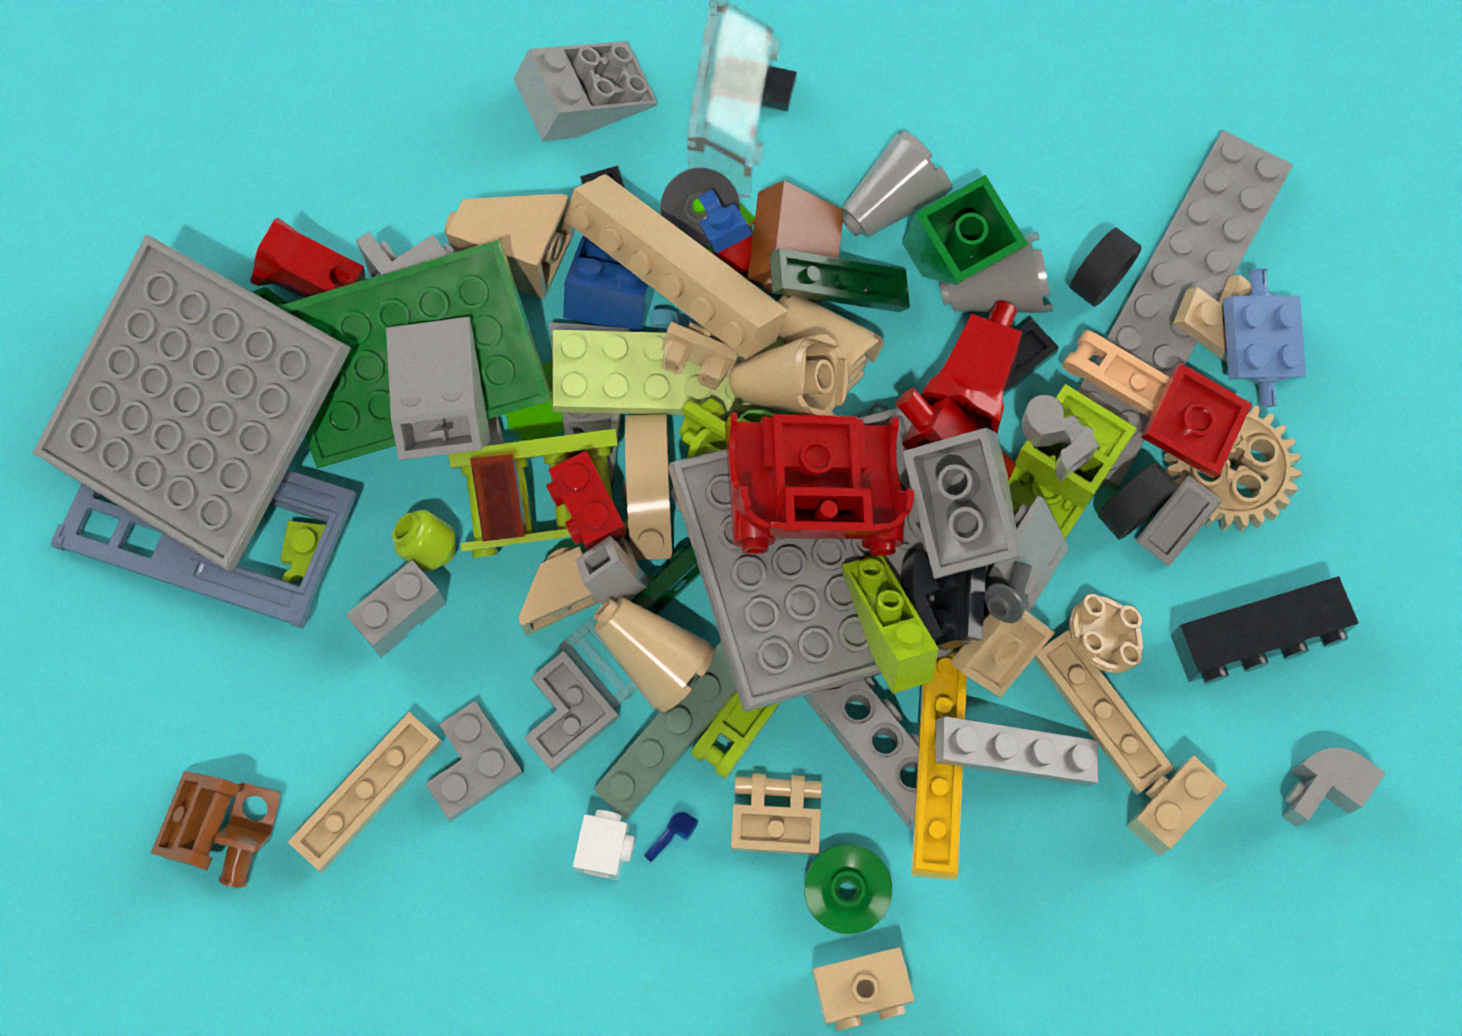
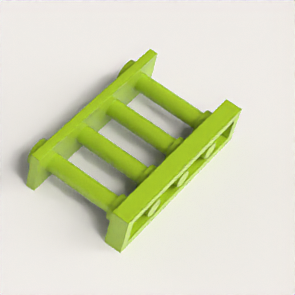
M616 429L485 446L482 450L448 454L450 468H461V475H466L475 541L460 543L461 551L472 550L473 558L498 555V546L571 537L564 523L571 519L564 504L557 508L555 506L558 530L533 533L524 467H528L527 459L544 457V463L549 464V468L568 460L570 453L587 450L613 502L607 456H611L610 448L618 447ZM502 463L503 470H508L516 536L491 539L483 473L487 472L486 465ZM628 520L623 521L625 529H629Z

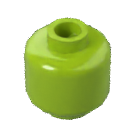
M417 510L403 515L393 529L392 539L394 541L395 553L408 563L413 560L422 571H433L441 565L448 564L455 554L456 535L454 528L427 510Z

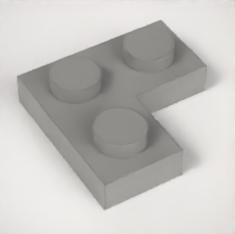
M565 651L531 677L532 682L557 711L524 738L553 773L614 723L619 716Z
M476 701L439 724L462 760L426 783L427 788L450 822L523 774Z

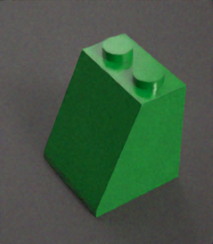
M986 175L916 212L902 242L922 277L953 285L964 282L1028 246L1026 239Z

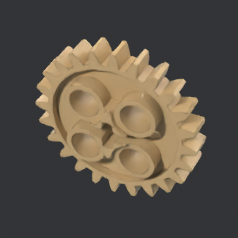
M1255 405L1248 413L1220 475L1214 477V481L1203 480L1198 475L1197 469L1166 452L1163 460L1173 464L1168 466L1165 472L1171 478H1176L1174 482L1178 485V488L1191 475L1223 500L1205 522L1207 527L1215 519H1219L1222 531H1226L1231 523L1235 522L1239 532H1243L1247 528L1249 520L1256 529L1260 528L1265 522L1264 517L1273 521L1279 514L1278 509L1284 510L1291 501L1287 496L1292 497L1299 488L1292 482L1302 475V471L1292 466L1296 465L1301 459V455L1288 452L1296 441L1295 439H1282L1281 435L1286 430V425L1277 428L1271 426L1274 414L1271 413L1264 419L1258 417V405ZM1250 450H1257L1263 453L1267 462H1259L1254 459ZM1230 461L1235 463L1234 470L1229 468ZM1236 485H1243L1249 488L1253 498H1246L1240 495Z

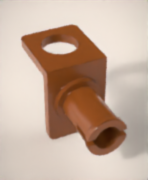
M245 782L239 784L241 787L237 798L234 799L229 824L216 834L214 840L215 843L228 846L221 876H219L218 881L223 885L237 888L246 887L253 852H258L271 840L281 799L280 791ZM258 796L266 802L267 813L263 819L253 820L247 817L243 810V804L248 797Z

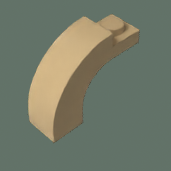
M667 414L626 415L625 462L630 546L636 560L670 559L673 556Z

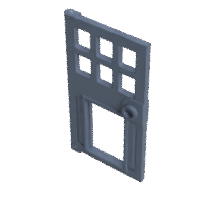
M286 471L270 505L327 522L300 586L240 566H236L234 571H227L126 509L98 500L99 493L83 483L63 524L58 525L52 538L51 546L263 614L302 629L311 613L312 608L310 605L357 493L353 490L296 472ZM91 511L120 519L109 544L80 536ZM134 524L162 533L151 558L122 549Z

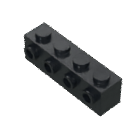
M1337 576L1180 624L1171 634V638L1188 681L1192 682L1203 679L1204 684H1210L1228 677L1229 673L1227 670L1242 666L1244 672H1248L1269 664L1267 658L1279 654L1283 655L1284 660L1300 656L1309 651L1308 645L1322 642L1323 647H1330L1348 639L1347 633L1358 625L1359 622L1342 581Z

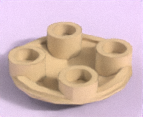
M1088 594L1072 609L1069 620L1071 638L1078 652L1091 665L1104 672L1120 674L1131 670L1141 662L1143 640L1139 627L1142 624V617L1136 608L1130 605L1123 607L1108 597Z

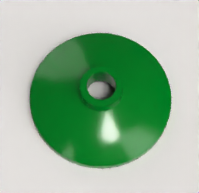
M838 845L825 850L812 862L805 877L804 896L809 911L822 926L836 933L857 934L875 926L886 914L892 899V881L887 867L873 852L857 845ZM844 883L853 885L855 896L851 899L841 897L839 887Z

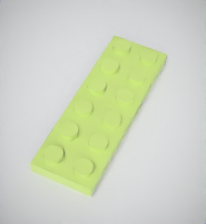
M553 330L552 412L684 415L681 412V408L689 400L699 406L709 398H712L722 404L725 409V416H729L731 413H737V416H741L750 410H766L777 414L787 413L738 400L730 388L729 378L727 377L724 378L716 390L701 385L697 378L702 367L691 362H686L682 374H675L663 369L661 365L664 351L661 349L666 333ZM778 336L776 342L753 356L785 345V343ZM739 354L736 363L745 358Z

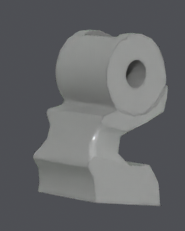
M1038 395L1032 398L1027 405L1021 421L1022 430L1027 440L1035 447L1062 443L1065 446L1055 463V473L1059 481L1062 482L1092 459L1099 444L1093 436L1092 428L1080 424L1075 416L1063 417V406L1059 400L1049 395Z

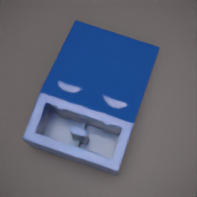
M582 235L564 283L563 318L606 327L629 328L631 332H642L651 307L654 289Z

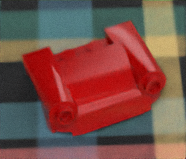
M737 413L729 415L724 425L733 545L741 547L743 553L768 552V546L775 543V538L861 540L862 547L870 549V554L874 556L892 555L896 553L897 547L903 545L905 518L912 511L914 489L903 491L898 477L896 450L899 418L892 417L886 426L864 425L863 419H857V416L773 414L772 417H763L760 422H738Z

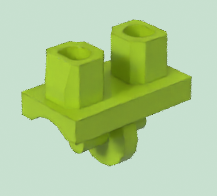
M709 398L699 406L690 400L686 402L681 408V412L684 414V421L680 429V435L683 437L682 441L690 446L688 458L726 450L725 409L722 404L712 398ZM745 418L738 419V422H750Z

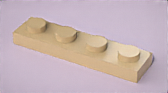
M1069 630L1045 645L1033 658L1094 740H1098V745L1136 795L1154 784L1162 775L1165 776L1174 769L1101 671L1091 665L1078 652Z
M408 712L293 835L288 843L319 872L323 873L443 742L415 716Z

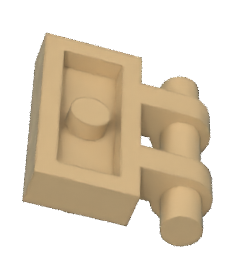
M753 773V777L735 776L734 793L752 794L751 805L734 804L731 850L818 856L821 809H804L803 805L804 798L821 799L822 781H806L805 776L794 775L791 776V780L766 778V774ZM765 795L790 797V808L764 806Z

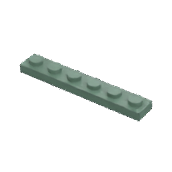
M722 641L715 648L713 660L703 677L701 678L695 673L687 684L692 688V691L675 707L666 712H660L593 789L624 819L631 817L737 693Z

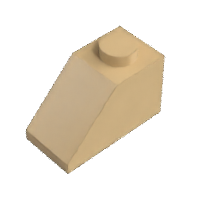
M579 546L572 550L569 547L558 549L547 556V561L540 563L518 617L526 636L600 603L583 584L576 563V559L583 555Z

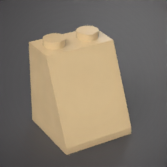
M563 194L462 199L457 212L452 211L445 224V234L455 252L501 238L517 290L544 300L575 231L572 226L565 222L570 201L569 196Z

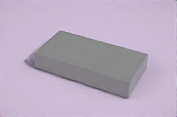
M1189 475L1136 541L1169 567L1223 500Z

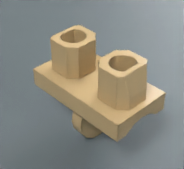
M671 322L661 349L664 351L661 367L672 373L682 374L687 361L702 367L697 381L703 386L716 390L725 377H730L739 354L700 325L690 322L688 328Z

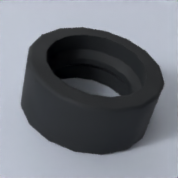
M1119 228L1112 229L1085 258L1071 280L1070 289L1093 307H1096L1108 297L1132 267L1142 249L1141 245Z
M1157 463L1151 464L1123 486L1098 512V518L1120 540L1133 532L1163 506L1178 489V485Z

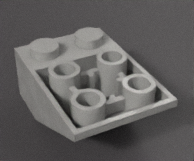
M628 41L529 49L513 78L542 141L577 138L655 107L658 103Z
M470 316L387 327L390 410L398 460L482 450L491 438Z
M1039 495L1031 507L1022 504L1014 517L1021 557L986 566L985 592L991 585L996 583L1008 586L1015 561L1032 566L1024 592L1028 595L1029 606L1026 609L1028 612L1031 611L1069 549L1044 498Z

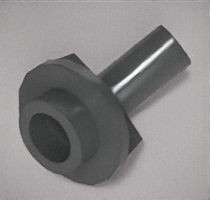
M1015 561L1008 586L996 583L986 590L985 602L988 611L993 617L1005 623H1015L1021 619L1024 611L1029 606L1028 595L1024 592L1032 569L1031 565Z

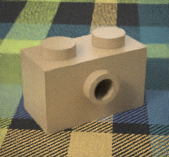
M1193 755L1180 766L1169 780L1162 775L1145 794L1150 798V801L1130 821L1127 827L1158 856H1161L1177 843L1228 785Z
M901 947L814 968L811 972L824 1025L835 1023L837 1031L863 1025L861 1016L878 1012L880 1020L906 1014L904 1005L915 1001Z

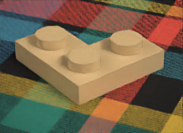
M1240 274L1228 277L1219 302L1199 287L1187 289L1173 324L1227 363L1223 299L1231 296H1247L1252 294L1251 283Z

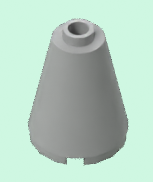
M900 131L894 135L842 207L845 214L843 224L855 237L862 234L868 238L946 196L953 189L952 183L941 166L936 170V167L929 159L933 156L929 150L908 131Z
M1038 232L1024 236L1028 243L1027 247L958 285L940 282L944 305L952 304L954 312H991L996 301H1006L1016 307L1017 313L1053 312L1052 303L1043 304L1042 299L1043 296L1050 295L1042 250L1033 251L1032 241L1039 240Z

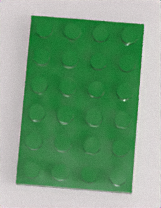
M501 238L278 306L351 347L305 435L317 469L396 446L390 410L387 327L470 316L487 419L545 403L552 399Z

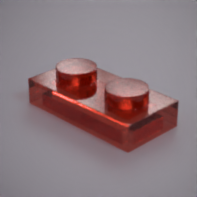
M515 451L472 456L470 462L483 542L525 537L527 531Z

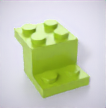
M1065 384L1056 397L1063 406V417L1075 416L1080 424L1093 429V436L1099 444L1094 456L1060 482L1055 473V463L1065 446L1062 443L1035 447L1027 440L1019 452L1015 462L1016 466L1008 480L1014 517L1022 504L1031 507L1039 495L1044 498L1064 539L1067 538L1137 430L1133 425Z

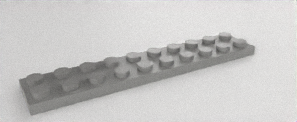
M1222 130L1106 340L1170 377L1174 367L1180 363L1185 365L1197 341L1175 326L1173 322L1186 290L1199 287L1219 302L1228 277L1233 276L1293 164ZM1097 356L1093 363L1099 366L1103 359ZM1084 379L1078 389L1079 393L1137 428L1103 484L1117 491L1144 442L1141 436L1150 418Z

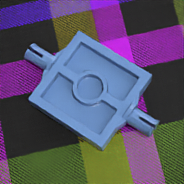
M1260 268L1249 270L1252 294L1224 298L1223 309L1229 380H1248L1258 384L1259 408L1277 406L1275 382L1283 379L1306 377L1300 296H1277L1269 293L1267 269Z

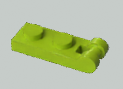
M736 693L710 724L694 746L690 755L700 762L706 760L716 768L715 773L726 780L782 702L743 712L738 693ZM720 736L733 744L727 754L714 746Z

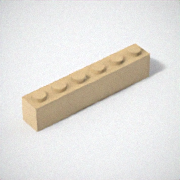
M604 174L573 190L565 222L742 357L748 359L776 342L788 310L608 175Z

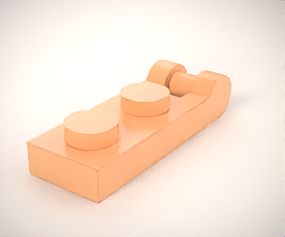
M1085 330L1077 341L1078 348L1076 351L1069 353L1062 363L1064 369L1073 376L1083 377L1150 418L1169 377L1100 335ZM1092 355H1097L1103 359L1099 366L1089 360Z

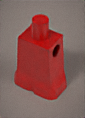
M277 217L273 220L258 245L250 283L256 286L270 284L280 286L305 298L365 280L366 277L363 265L302 235Z
M996 301L988 319L971 314L944 367L936 376L929 380L921 396L930 406L949 396L979 429L988 428L998 435L1004 410L1002 396L1019 349L1022 335L1021 331L1011 328L1017 314V309L1014 305L1006 301Z
M912 388L901 395L895 404L912 423L902 442L906 450L980 430L949 396L930 406L915 388ZM1001 450L1009 480L1016 463Z

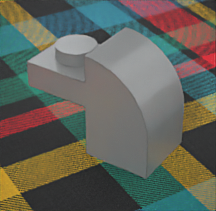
M609 536L576 559L584 586L602 604L610 598L614 602L620 597L629 600L649 586L648 576L638 567L631 546L625 537L615 541Z
M1343 748L1321 750L1299 763L1291 771L1301 780L1287 794L1284 801L1289 804V807L1282 817L1297 827L1311 818L1324 797L1350 814L1364 806L1386 773L1354 751Z

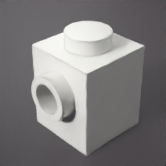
M596 810L595 816L584 814L573 863L576 873L619 881L623 861H631L635 843V836L628 835V824L621 822V815L603 810Z

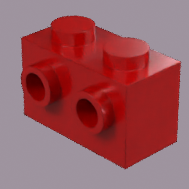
M587 450L548 469L552 482L546 484V488L556 508L564 504L571 518L564 523L575 545L583 542L586 550L589 551L609 536L615 541L626 536L625 525Z

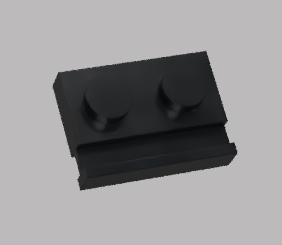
M986 566L937 578L940 590L935 593L933 614L943 636L934 641L938 649L947 651L970 644L971 640H983Z

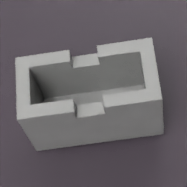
M411 560L348 612L346 616L382 658L407 637L406 634L417 624L421 625L442 608L446 602L439 589Z

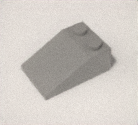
M983 428L902 451L911 488L914 489V500L934 579L1021 557L1008 475L996 432Z

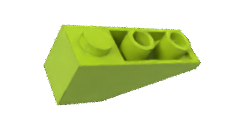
M873 555L843 564L842 573L874 662L892 693L932 682L939 649L884 557Z

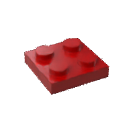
M1180 363L1174 367L1141 438L1209 477L1214 478L1220 475L1252 403Z

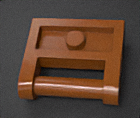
M184 771L151 854L208 871L212 861V857L209 854L214 844L215 836L220 829L231 798H237L241 786L225 779Z

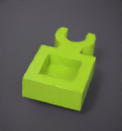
M288 521L280 561L283 565L291 566V569L285 572L282 577L283 581L293 584L296 580L304 578L326 525Z

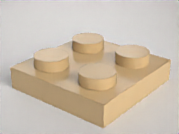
M1027 610L1024 611L1021 619L1015 623H1005L996 619L988 612L986 619L983 621V640H971L970 644L960 646L958 653L950 663L960 672L1001 698L1055 632Z

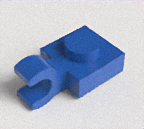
M712 189L698 196L707 215V218L700 221L699 224L716 254L752 235L747 222L734 203L723 208Z

